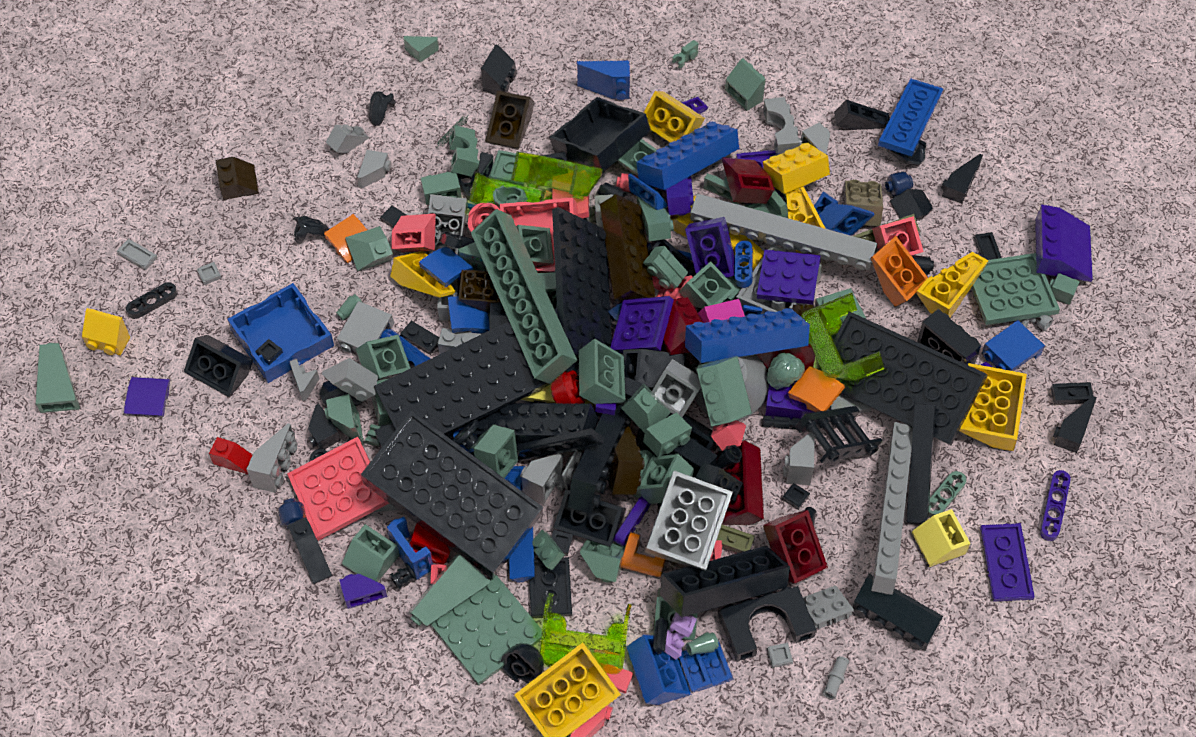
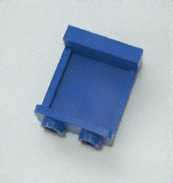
M1017 320L986 342L982 354L985 360L994 364L996 368L1014 371L1032 357L1036 359L1041 356L1045 345Z
M405 517L393 520L387 526L389 539L398 546L400 558L411 567L418 580L431 572V565H433L431 552L427 547H424L415 553L406 540L410 537L407 520Z

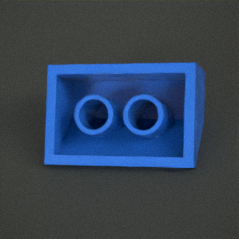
M643 634L626 646L646 704L660 705L691 695L679 659H674L666 652H662V654L653 650L654 636Z

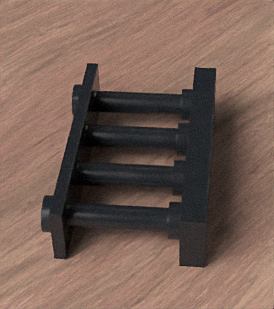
M857 406L807 413L795 426L799 433L811 432L826 453L819 460L821 463H833L837 460L867 454L872 455L878 451V446L883 441L881 438L870 440L857 424L855 417L860 412ZM845 425L851 427L861 442L855 440ZM832 427L839 430L848 444L843 443ZM819 429L824 430L836 446L832 447Z

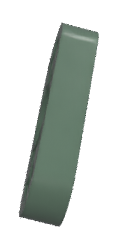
M954 471L950 473L931 496L929 502L930 518L933 515L944 512L962 491L967 480L962 472ZM960 479V483H956L954 488L951 487L954 480ZM947 491L951 497L944 499L941 497L940 492ZM938 501L940 503L938 509L932 511L931 507H934Z

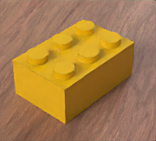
M655 91L643 112L647 116L651 130L669 142L677 141L682 136L694 132L695 129L701 127L705 120L703 116L664 91Z
M803 143L799 147L786 150L780 155L772 156L768 160L763 161V169L770 175L773 187L783 194L830 175L828 155L809 143Z

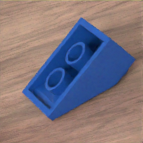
M577 61V85L611 99H630V61Z

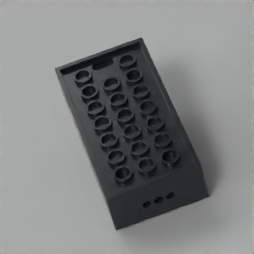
M412 410L360 474L364 485L492 579H494L541 517L543 507Z

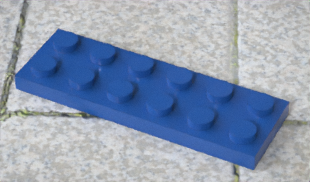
M910 78L879 139L878 146L912 157L942 96L944 88Z

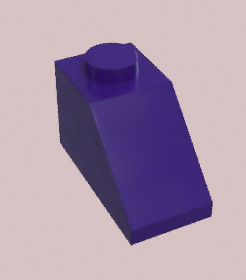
M350 574L339 580L348 609L387 597L385 585L361 574Z

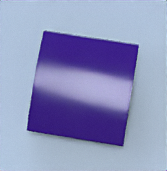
M131 377L126 395L124 414L164 417L166 398L168 399L170 379Z

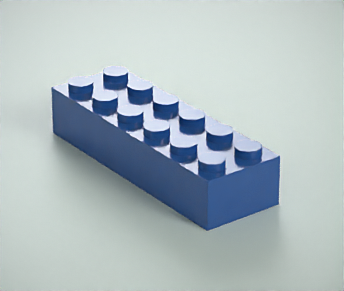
M708 122L705 126L695 129L694 132L682 136L677 141L670 142L664 148L657 149L656 152L646 155L643 159L637 161L638 178L647 185L665 190L722 159V157L724 158L740 149L738 130L728 125L717 124V122Z
M789 308L777 312L767 311L764 314L758 315L748 314L745 317H730L725 320L714 319L706 323L695 322L693 325H686L685 347L700 363L733 356L742 357L808 346L810 324Z

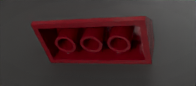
M745 440L738 447L742 452L740 462L724 469V471L743 484L735 501H729L722 525H751L764 520L761 450ZM720 451V452H718V453H715L716 455H718V456H717V459L719 458V456L721 455V453H722L723 451Z

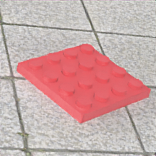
M359 437L287 473L299 501L304 504L306 517L318 541L389 504V502L362 482L360 474L368 466L370 459Z

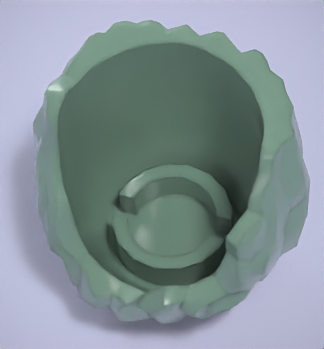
M503 185L493 191L495 205L499 208L500 204L527 202L524 190L515 186L506 188Z
M780 353L770 364L766 375L768 383L775 389L789 387L790 384L802 377L805 367L801 360L794 355Z

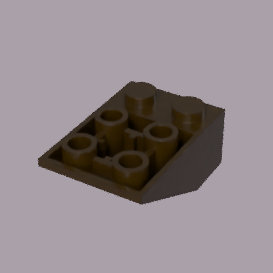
M473 270L461 271L459 301L490 314V303H501L489 273Z
M626 427L614 451L608 483L612 494L636 495L637 488L641 485L640 473L641 470H644L645 461L640 455V447L636 444L635 435L632 434L630 427Z

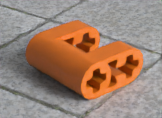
M631 532L622 558L621 568L661 578L666 560L657 556L651 557L637 553L641 535Z

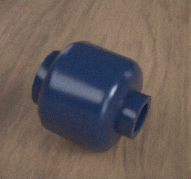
M903 171L890 174L885 182L886 191L894 197L906 189L913 188L912 177Z
M294 498L284 500L283 504L278 508L281 525L287 527L288 530L289 524L306 517L304 504L300 501H295Z

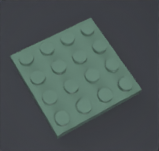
M1036 253L989 260L971 287L986 325L1037 318L1042 315H1056L1060 311L1046 275L1036 273Z
M497 575L494 579H489L491 582L430 624L478 686L504 667V662H501V658L510 647L519 643H527L534 646L546 637L544 631Z

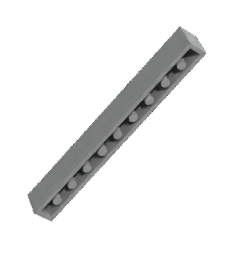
M701 194L696 195L690 213V221L694 223L725 217L728 231L733 235H744L751 240H762L767 244L780 245L785 249L798 250L803 254L821 255V259L834 260L842 265H852L860 270H870L871 257L874 255L877 246L876 242Z
M894 422L890 439L871 590L890 595L893 594L897 580L913 427Z

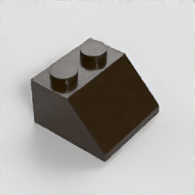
M236 157L215 160L223 200L259 194L254 164Z

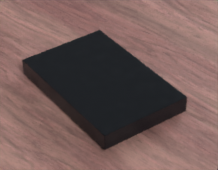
M569 557L562 558L553 570L547 568L541 559H534L535 577L529 579L531 617L534 619L572 616Z

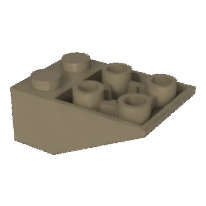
M855 179L845 180L844 205H852L875 214L864 225L881 226L883 213L881 183L875 181L860 182Z

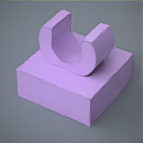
M676 612L670 625V631L673 632L675 630L688 638L693 631L697 619L691 615L681 618Z
M667 629L665 652L674 659L679 658L684 646L682 638L685 636L677 631L673 634Z

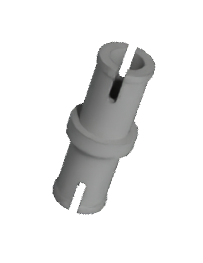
M837 657L832 671L828 674V682L823 691V695L828 699L836 698L840 684H843L845 680L844 674L849 665V660L845 657Z

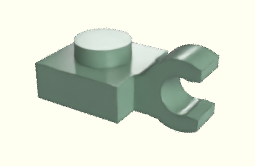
M692 40L682 47L681 52L672 57V62L680 61L678 62V67H684L687 61L697 57L699 43Z

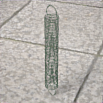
M462 118L461 120L459 119L457 122H459V121H461V123H463V122H465V121L467 122L468 119H467V120H464V118ZM449 131L444 136L450 137ZM443 136V137L437 142L438 146L441 144V143H440L441 140H442V142L447 143V140H448V139L444 140L445 138H444V136Z

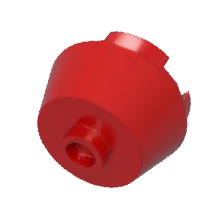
M564 371L551 383L552 397L556 403L585 404L584 400L586 399L579 395V382L576 380L578 374L575 371Z

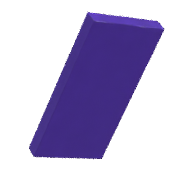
M1021 523L980 525L992 601L1034 600V590Z

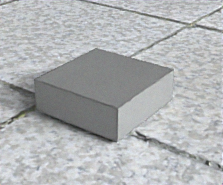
M214 262L197 269L204 285L222 278Z
M788 643L767 647L772 668L793 664Z

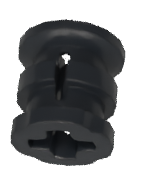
M407 563L404 564L405 568H399L397 573L390 574L398 590L402 589L404 584L405 586L410 584L409 581L411 580L417 581L413 570Z

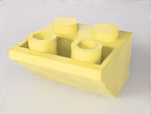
M952 509L933 515L912 531V535L929 567L965 555L970 546V542Z

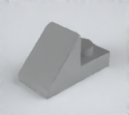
M297 359L291 360L290 365L302 401H305L320 379L318 371L313 370L306 373L303 365L299 366Z

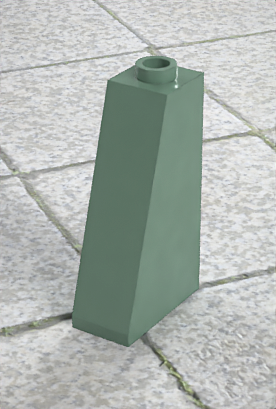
M59 343L39 345L36 406L40 413L80 409L64 352Z
M457 554L409 610V613L412 615L410 619L418 626L421 624L428 626L487 586L491 581L460 554Z

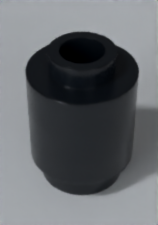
M605 182L604 185H600L597 194H617L625 198L626 192L618 186Z
M912 255L926 275H929L930 271L933 272L934 260H931L930 256Z

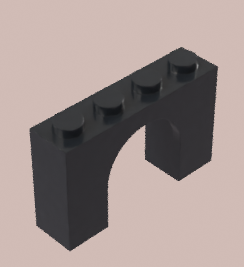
M789 586L773 594L769 592L754 600L749 598L741 604H730L720 610L719 619L736 662L756 656L757 646L751 634L749 622L754 616L763 612L775 613L782 617L788 625L795 644L815 638L816 628L798 586L793 588Z

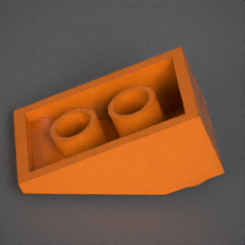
M897 236L893 237L871 257L883 292L895 307L908 301L928 279Z

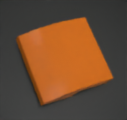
M352 214L326 231L324 236L348 264L353 258L345 237L366 231L367 229Z
M809 366L788 394L791 399L805 403L807 409L820 412L828 410L845 386L827 373Z

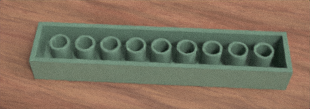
M496 209L471 234L534 378L550 384L574 364L577 358L512 216Z

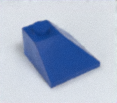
M830 204L824 208L819 217L826 229L852 236L875 214L852 205Z

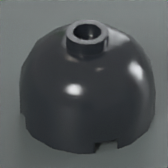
M527 643L513 645L501 658V662H504V672L517 683H519V678L529 684L542 674L544 670V659L536 647Z

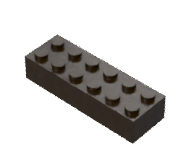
M615 194L600 203L603 229L606 233L605 242L614 300L623 303V300L655 297V289L653 287L652 275L647 271L648 267L644 264L649 255L642 219V209L640 205Z

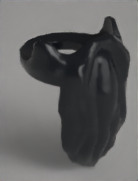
M376 91L372 94L368 116L374 126H379L384 120L388 104H396L393 93L385 95L381 91Z
M305 215L293 218L297 222L294 231V240L296 242H302L307 233L324 236V233L329 230L328 226L318 219Z

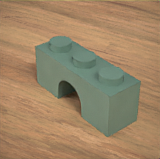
M454 125L449 137L450 150H454L451 158V172L472 177L474 171L478 170L480 161L477 159L479 150L476 148L477 138L475 137V130Z

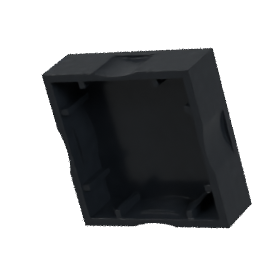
M596 97L580 110L574 118L549 136L555 153L565 152L567 159L604 172L651 131L645 113L628 107H621L614 102Z

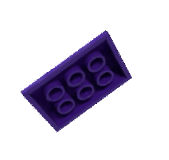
M1041 204L1035 219L1036 273L1057 276L1060 273L1072 279L1092 282L1090 226L1060 207Z

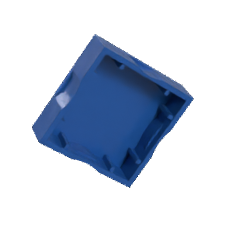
M294 283L273 293L264 301L250 306L227 319L232 333L249 357L253 359V363L268 383L291 371V360L297 359L300 366L334 346L331 333L320 318L309 308L306 299ZM268 339L283 350V353L270 365L264 361L262 355L258 356L255 352Z

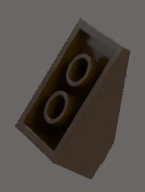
M497 91L485 142L520 148L532 117L534 100L529 96Z

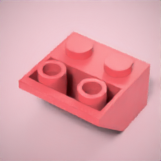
M435 214L401 216L392 230V249L399 252L435 251Z

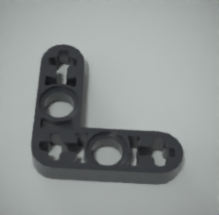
M441 231L439 238L444 245L458 249L475 242L472 238Z

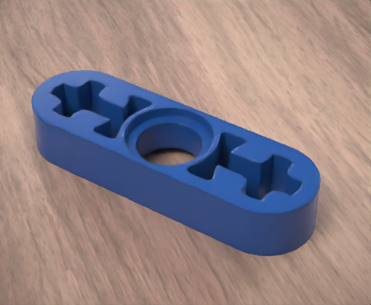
M740 241L735 247V281L737 286L741 288L749 287L753 282V248L749 241ZM743 249H746V250H745L746 255H743V253H742ZM741 262L749 263L747 266L739 265ZM742 273L746 275L744 280H742Z

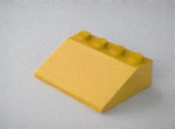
M968 363L969 366L986 373L988 376L959 432L993 448L1014 451L1018 438L1027 374Z
M582 642L519 690L514 696L544 737H567L621 696V693L587 645Z

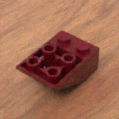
M722 157L721 160L733 202L766 204L774 192L770 175L755 160Z

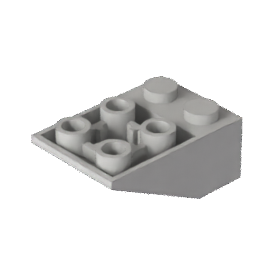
M430 194L428 214H435V250L440 249V246H447L439 240L441 231L463 236L468 209L467 199Z
M286 424L253 453L247 467L253 488L276 493L277 488L282 486L283 474L285 470L289 469L290 457L292 453L296 452L298 446L291 424Z

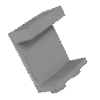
M358 301L337 337L340 348L346 352L353 351L357 353L356 348L365 342L380 339L385 328H392L395 323L392 314Z

